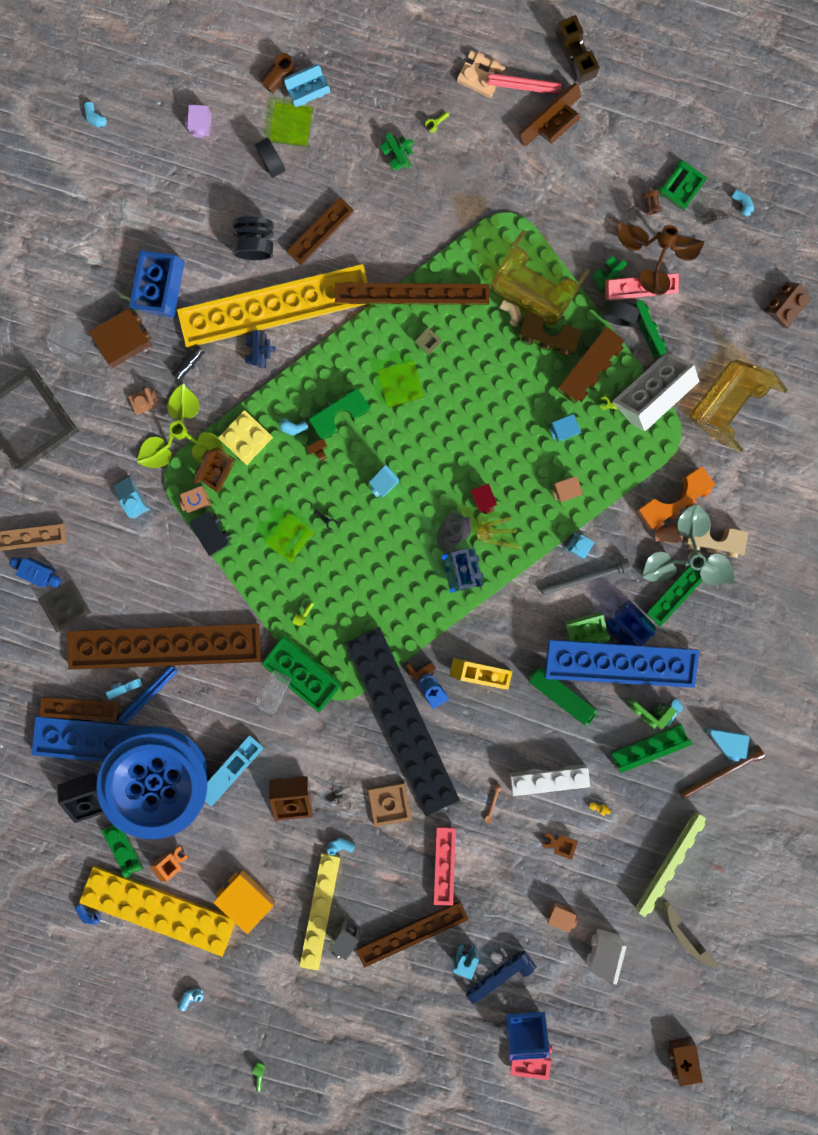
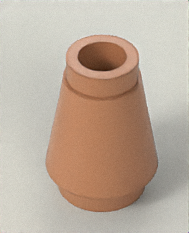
M677 525L655 530V542L678 544V542L683 541V536L680 535Z

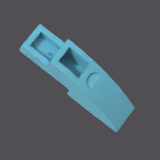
M250 735L207 782L205 802L211 807L263 750V747Z

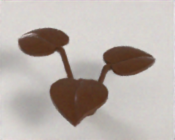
M620 221L617 234L620 242L626 248L639 251L642 246H649L657 238L658 245L663 248L655 272L644 270L639 276L641 286L655 295H664L669 290L671 284L668 275L658 273L666 250L671 247V250L675 251V255L685 261H693L699 256L705 243L702 240L677 236L679 233L678 229L673 225H665L662 232H657L649 240L648 233L642 228L624 224Z

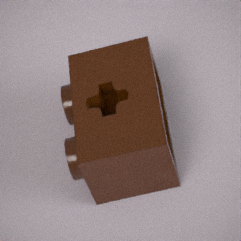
M692 1037L669 1041L670 1048L667 1051L670 1061H673L674 1067H671L673 1079L677 1080L680 1087L703 1083L697 1047Z

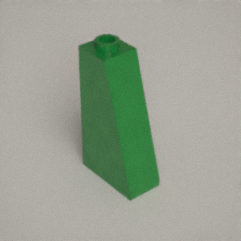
M541 667L538 670L534 669L529 676L531 679L529 683L584 726L588 727L599 712L557 679L544 678L545 670Z

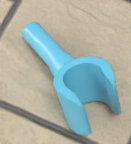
M674 699L670 704L677 713L666 724L669 727L675 716L683 710L682 704L677 699Z

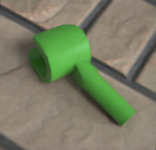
M257 1062L252 1074L258 1076L256 1091H261V1081L265 1065Z

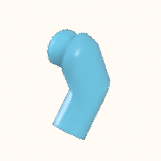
M92 102L84 103L87 122L98 128L106 126V118L95 113L94 104Z
M198 988L185 991L177 1008L181 1011H186L191 1001L201 1002L204 997L203 991Z

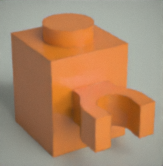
M177 846L172 851V854L163 853L149 865L160 881H169L182 869L178 863L185 861L188 856L178 857L177 854L182 849L180 846Z

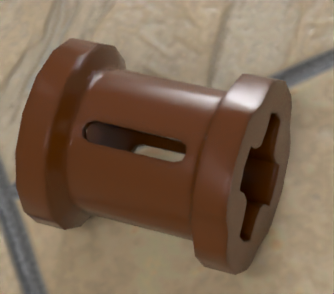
M658 190L642 195L647 208L645 211L646 215H654L663 211V207L660 206L658 199Z

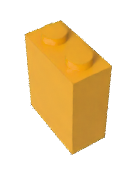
M242 870L239 874L235 872L228 881L230 883L226 888L222 886L215 893L216 899L213 903L248 934L272 909L276 901Z

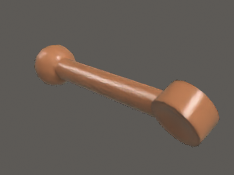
M500 785L494 787L493 800L488 815L485 816L486 823L492 822V812L498 793L502 790Z

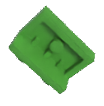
M602 611L565 621L568 639L571 641L604 643L610 640Z

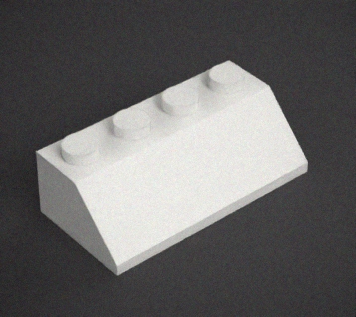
M667 352L612 402L632 425L646 431L699 382L695 367Z

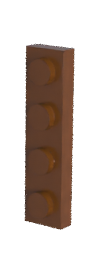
M339 197L287 250V253L302 266L354 213V210Z
M41 697L40 717L118 721L119 701Z

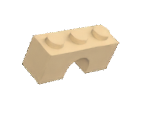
M728 528L724 530L722 539L717 542L711 538L709 529L704 536H694L699 551L700 548H705L708 553L713 554L721 551L726 552L728 557L738 558V555L745 554L749 532ZM690 536L684 537L683 544L689 545L688 549L694 550Z

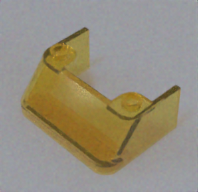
M522 230L492 282V287L496 293L530 314L544 318V322L549 325H555L561 319L590 270H585L578 283L570 278H565L558 286L526 267L529 259L528 254L519 247L526 233L525 230Z
M733 360L727 364L692 410L690 419L696 426L720 444L742 452L743 448L734 438L735 431L729 424L750 397L762 398L771 388L783 393H787L788 389L775 372L740 360Z

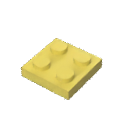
M244 410L218 439L248 465L273 436Z

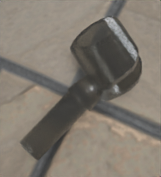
M708 211L701 216L707 219L703 225L708 226L718 219H728L729 214L718 215L713 211Z

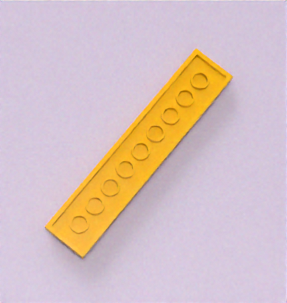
M361 264L177 309L185 345L187 348L195 345L251 333L253 330L260 331L366 305L335 304V283H368L364 265Z

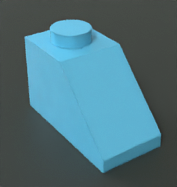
M385 465L369 482L371 485L369 489L376 497L380 495L383 498L399 483V479Z
M130 476L113 486L118 501L129 518L135 519L150 509Z
M706 728V732L721 753L728 756L727 759L739 761L740 758L746 759L750 736L744 733Z

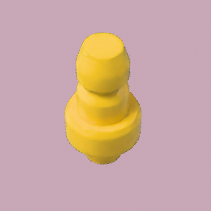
M590 803L589 808L600 812V815L605 816V813L609 815L611 813V809L607 808V804Z

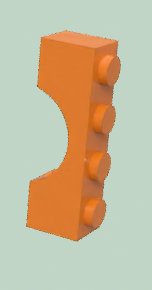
M703 466L682 478L683 492L676 502L664 504L653 499L636 510L648 530L653 528L655 530L659 529L665 524L664 520L669 517L671 519L675 518L681 513L680 509L685 506L688 508L694 505L696 498L699 496L705 497L712 492L711 488L715 486V483Z

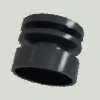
M255 216L239 217L233 220V235L237 237L233 241V256L244 260H267L273 257V242L268 240L274 236L272 231L274 229L273 221Z

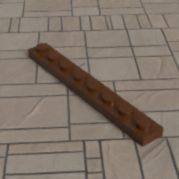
M335 283V304L489 305L490 284Z

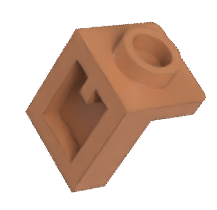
M149 387L144 388V391L129 396L136 415L158 407V396L155 390L152 391Z

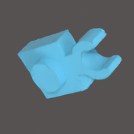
M139 678L125 685H122L121 682L110 687L111 691L106 692L108 699L110 700L140 687L142 682Z

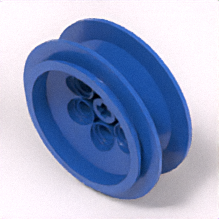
M150 726L134 730L123 736L113 745L100 768L97 779V795L100 806L113 825L131 836L142 839H161L172 836L188 827L203 808L207 795V782L209 781L208 765L196 743L177 730L161 726ZM160 758L163 763L155 764L153 759ZM142 765L144 770L137 771L134 766ZM174 769L178 772V775L171 776L168 771ZM157 777V782H153L152 778ZM132 784H139L141 789L135 790ZM167 788L174 789L175 793L168 794L165 790ZM153 795L157 800L149 801L147 796Z

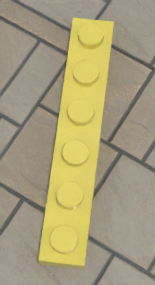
M323 852L321 854L300 967L319 970L341 857L339 855H329Z

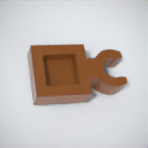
M545 834L546 837L551 839V843L546 844L543 842L542 846L544 848L554 847V854L573 859L578 840L561 834L558 839H555L553 834Z

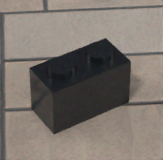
M211 511L204 513L189 524L207 554L214 556L232 545L229 541L232 538L226 529L223 530L220 523L222 521L217 513L213 514Z

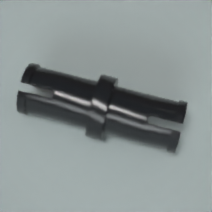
M195 345L189 354L181 359L182 362L171 374L174 377L177 376V379L181 382L190 369L195 368L196 362L206 352L200 349L198 345Z

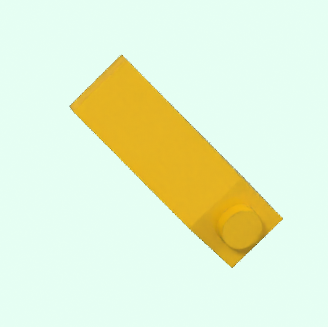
M453 657L449 676L461 681L508 690L513 671Z

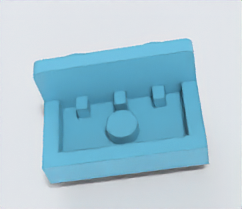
M319 64L284 78L286 88L295 107L304 105L330 92L329 85L322 74Z

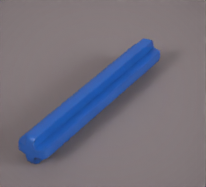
M168 666L118 717L119 720L124 724L128 723L178 672L175 666Z

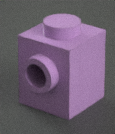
M189 105L188 116H185V127L188 128L190 134L194 137L203 138L204 136H210L211 112L209 107Z

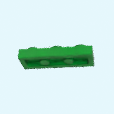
M643 300L633 305L640 311L637 323L654 359H657L667 353V346L665 341L659 336L657 324L650 317L648 305L644 304Z

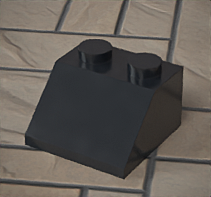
M94 772L58 784V804L74 823L104 814L97 795L98 777Z

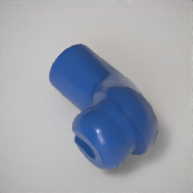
M79 904L74 908L81 921L85 924L96 925L101 920L99 913L87 911L83 904Z

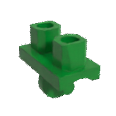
M391 133L385 135L387 140L380 147L387 156L393 151L395 152L396 157L389 161L392 169L398 171L403 167L410 168L412 164L406 153L408 156L413 154L411 147L414 145L413 140H406L404 136H401L399 142L395 135L392 136Z
M612 256L604 264L611 271L608 275L599 268L591 276L597 284L595 288L598 292L605 286L606 279L626 278L624 274H621L619 277L616 276L627 265L624 260L620 262Z

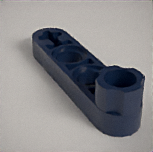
M525 950L520 951L469 989L465 996L471 1004H475L517 972L526 977L531 975L537 966Z

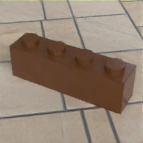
M606 326L557 391L573 404H576L578 400L582 402L588 395V392H586L590 385L594 387L599 381V373L602 370L606 372L612 364L609 360L613 355L617 357L624 349L622 344L625 340Z

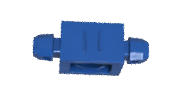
M12 557L9 565L17 570L16 576L39 587H47L48 585L59 587L61 585L62 579L54 574L56 569L31 557L23 559Z

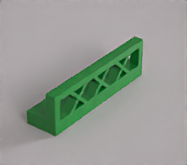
M679 724L613 750L610 753L617 770L623 773L689 747L693 743L687 737L683 725Z

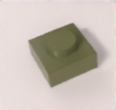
M429 327L415 341L428 355L442 342Z

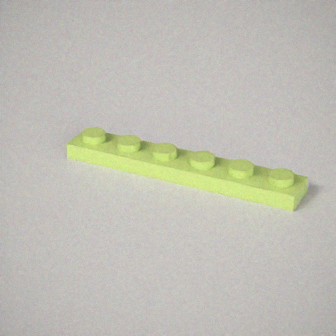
M694 811L635 907L642 916L646 917L648 913L650 914L653 911L655 901L664 893V886L667 881L674 877L675 868L683 862L687 849L693 846L698 831L700 832L704 828L706 818L700 813Z

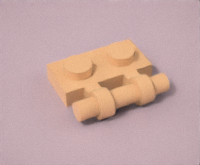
M471 50L468 58L474 60V63L471 65L465 62L457 82L491 99L497 86L488 85L487 77L489 73L495 72L503 75L506 67L500 65V62L495 59L492 61L484 57V54L481 52L476 53ZM480 64L490 68L489 72L487 73L479 69Z

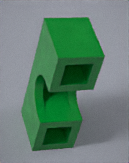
M352 388L343 394L345 397L339 401L337 399L332 400L323 411L319 409L311 414L312 418L309 420L321 439L325 440L339 431L334 423L335 416L339 412H348L354 420H357L371 411L370 406L358 388L356 390Z

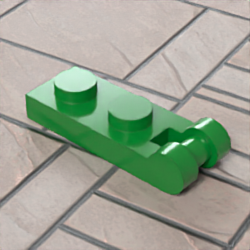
M113 824L101 831L121 868L124 878L131 876L135 871L143 870V864L127 833L121 831ZM129 859H131L133 862V864L130 866H128L126 862Z

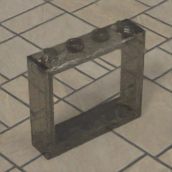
M30 366L0 387V399L30 379L60 421L64 430L21 460L0 431V450L9 456L10 459L8 461L14 469L17 468L25 471L80 432L37 370Z

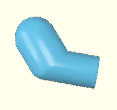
M736 189L731 198L742 203L741 213L749 216L754 211L751 197Z
M284 418L279 422L280 429L292 436L309 429L305 420L298 424H293Z
M337 838L328 843L327 853L335 855L341 849L352 853L356 844L343 838Z

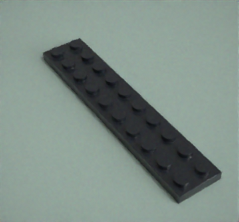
M378 627L345 642L425 817L460 801L381 628Z

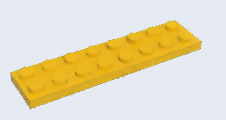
M95 865L92 867L79 902L80 904L222 957L235 926V923L226 914L133 879L124 878L122 875Z

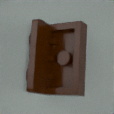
M786 282L769 302L764 312L773 315L783 328H789L811 300V297L800 283Z
M216 447L204 453L202 457L203 462L196 469V476L193 482L196 484L203 482L215 492H219L236 459L219 447Z

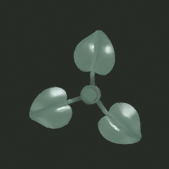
M698 504L685 509L677 522L680 535L684 537L690 536L694 551L688 554L687 561L671 560L668 553L657 551L648 557L642 573V577L648 581H667L677 572L673 563H678L686 566L690 565L693 569L700 570L701 579L709 585L734 583L733 568L724 555L713 553L706 561L697 548L694 536H704L709 531L711 525L708 514Z

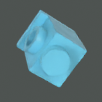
M575 533L565 550L580 559H585L595 542L582 534L578 535Z

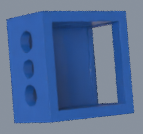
M545 1012L506 1014L505 1023L509 1061L548 1058L550 1049Z

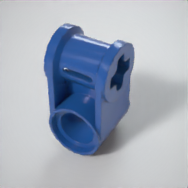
M425 674L419 679L418 684L433 710L450 700L432 674Z

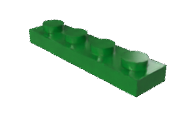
M689 565L645 614L661 627L703 581L700 576V570H695Z

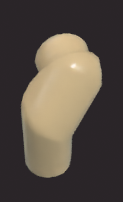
M503 300L500 309L510 313L511 319L509 322L512 326H518L523 318L519 307Z

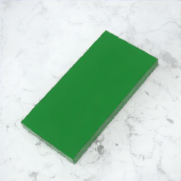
M286 635L281 637L261 663L264 668L318 713L323 710L343 685L339 679Z

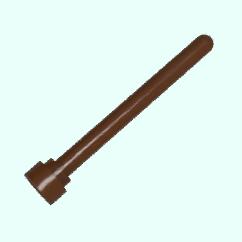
M759 745L752 747L746 759L741 758L739 761L733 762L683 790L681 797H689L752 761H762L766 758L764 752Z

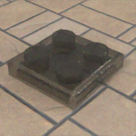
M73 580L38 598L56 632L91 614L89 607Z

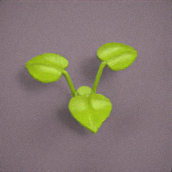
M184 384L180 385L172 393L168 401L167 410L170 417L178 420L172 422L169 426L171 434H169L167 445L160 437L148 438L142 444L136 460L139 464L148 468L166 466L172 459V453L167 448L171 446L173 438L184 439L187 437L195 443L192 448V455L200 464H202V457L207 450L219 447L225 452L220 439L212 433H201L198 441L188 434L187 428L182 422L184 418L191 419L196 416L200 405L197 397Z

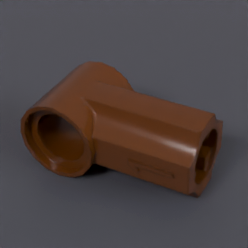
M287 53L277 55L273 66L260 80L265 89L272 94L283 83L285 77L294 73L295 68L291 56ZM285 62L289 63V66L286 68L280 67Z

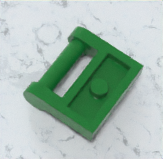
M679 159L675 164L676 167L657 190L659 191V196L666 198L684 211L708 178L685 161ZM681 172H685L687 175L675 192L672 193L669 190Z

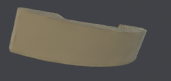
M665 900L663 902L665 916L677 939L697 960L716 968L718 966L706 949L702 945L695 949L678 928L677 924L682 919L668 901Z

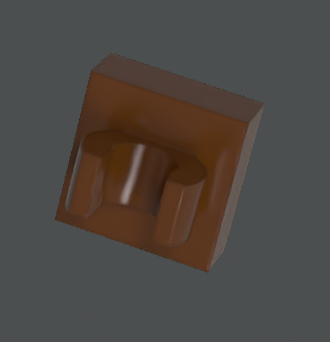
M324 439L306 447L311 456L317 454L320 462L327 459L323 450L327 449L328 446Z

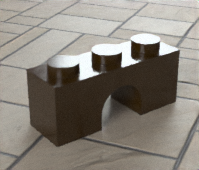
M573 15L558 22L555 33L578 84L580 85L595 78L600 67L593 51H587L583 42L584 31L577 16Z
M529 313L525 314L517 339H520L526 345H532V343L540 345L539 348L546 351L556 350L562 356L568 357L574 354L581 329L563 324L558 335L548 336L542 328L544 318Z

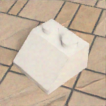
M597 929L596 935L593 934L591 946L593 948L592 952L588 953L586 964L591 973L617 985L626 945L619 934Z

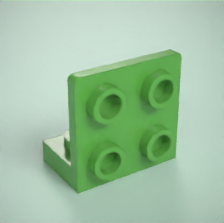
M626 699L629 703L627 707L639 716L642 714L644 716L642 719L654 729L656 727L663 729L677 713L673 707L662 703L653 709V715H651L634 700Z

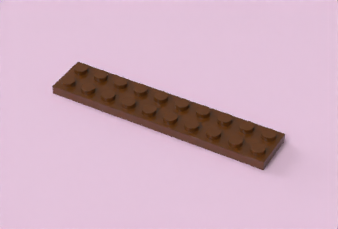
M260 623L67 631L68 670L261 662Z

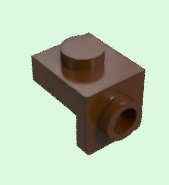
M431 661L415 671L411 663L408 662L406 664L408 668L405 671L410 679L415 678L417 681L425 674H435L433 670L436 667Z

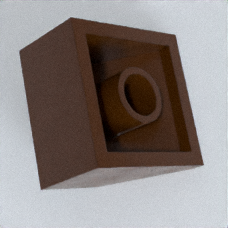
M308 776L269 780V801L275 821L313 817Z

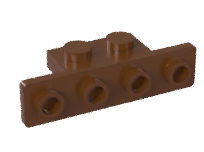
M573 83L528 125L523 127L519 132L522 145L527 146L538 135L552 144L580 119L579 113L571 108L581 98L578 83Z

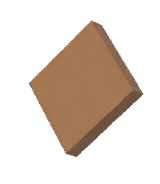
M405 781L367 788L374 827L412 820Z

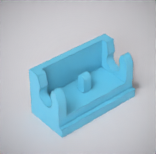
M461 944L455 957L453 956L452 958L453 973L472 980L479 962L477 947L472 945L469 953L464 955L462 953L464 944Z

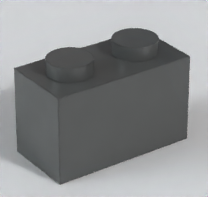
M344 918L331 940L330 950L336 958L347 960L359 941L360 928Z

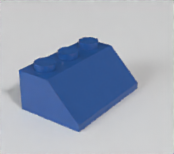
M140 250L129 307L156 316L174 318L185 262L176 255Z

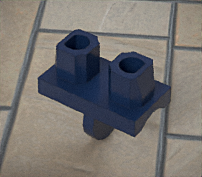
M253 330V334L245 336L246 346L253 347L252 353H246L245 363L259 368H266V359H270V352H275L276 347L270 346V339H267L266 333Z

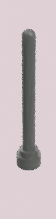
M625 558L619 560L615 566L543 587L541 593L546 595L618 572L625 575L632 572L628 559Z

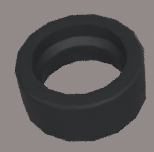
M268 137L254 144L272 178L285 172L284 165Z
M605 300L600 317L615 325L634 327L640 311L625 302Z

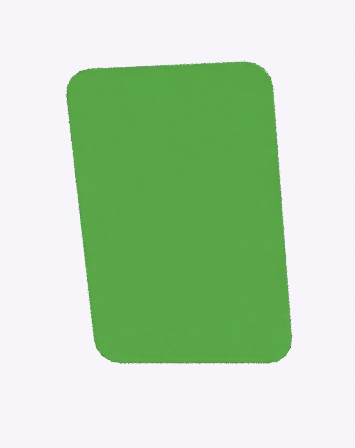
M511 212L495 213L481 220L400 282L490 284L489 305L371 304L204 431L212 433L219 438L245 410L273 436L248 465L222 442L225 452L236 459L221 491L215 492L203 482L198 484L193 482L196 476L195 471L201 464L193 458L192 448L195 443L192 441L182 447L168 463L164 475L165 491L172 505L192 531L193 529L189 524L191 521L208 511H211L213 514L217 513L222 521L220 523L223 530L226 529L232 538L229 540L232 545L212 556L277 643L283 635H286L343 683L332 697V700H350L367 691L345 642L380 627L397 665L400 666L666 464L678 450L682 438L681 421L673 406L646 431L632 425L619 410L611 408L601 410L599 408V405H607L606 401L600 400L601 397H607L610 403H613L612 401L645 372L625 343L622 344L624 349L617 357L613 355L609 360L612 364L606 372L602 370L599 373L600 379L596 385L588 387L586 390L588 395L582 402L578 400L576 404H573L557 391L606 326L614 332L615 330L608 321L600 317L601 312L539 230L523 216ZM503 300L519 307L523 317L522 322L526 313L544 318L542 328L548 336L558 335L563 324L581 329L574 354L568 357L562 356L553 349L546 351L539 348L540 345L533 343L532 345H526L522 343L520 339H517L522 322L516 327L510 324V313L500 309ZM428 327L442 340L441 344L430 355L425 353L415 343ZM352 388L354 390L358 388L370 406L371 411L357 420H354L348 412H339L334 419V423L339 431L325 439L328 448L323 451L327 459L320 462L317 454L311 456L306 448L322 440L309 420L312 418L311 414L319 409L323 411L332 400L337 399L339 401L345 397L343 395L345 392ZM574 414L581 433L557 443L556 439H552L550 435V424ZM284 418L293 424H298L305 420L309 429L292 436L280 429L279 422ZM386 465L397 476L399 483L383 498L380 495L376 497L369 489L371 487L369 482ZM577 476L583 495L561 503L558 500H554L551 489H554L552 485ZM489 483L497 506L494 507L495 511L484 515L483 511L478 513L470 491ZM200 486L205 487L212 505L191 514L187 513L186 510L183 511L179 502L181 500L180 494ZM316 509L329 519L337 521L338 525L334 521H330L328 524L333 531L329 530L326 527V523L314 514ZM310 602L314 605L307 614L304 624L302 626L293 624L295 614L302 616Z

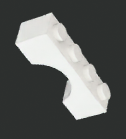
M585 764L566 766L553 771L509 773L513 796L590 787L589 771Z

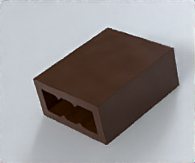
M129 308L89 331L107 364L112 368L152 346L150 342L152 337L146 328L143 329L140 323L142 320L137 312L133 313Z

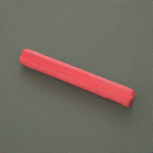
M489 73L487 77V84L492 86L559 95L562 90V84L559 82Z

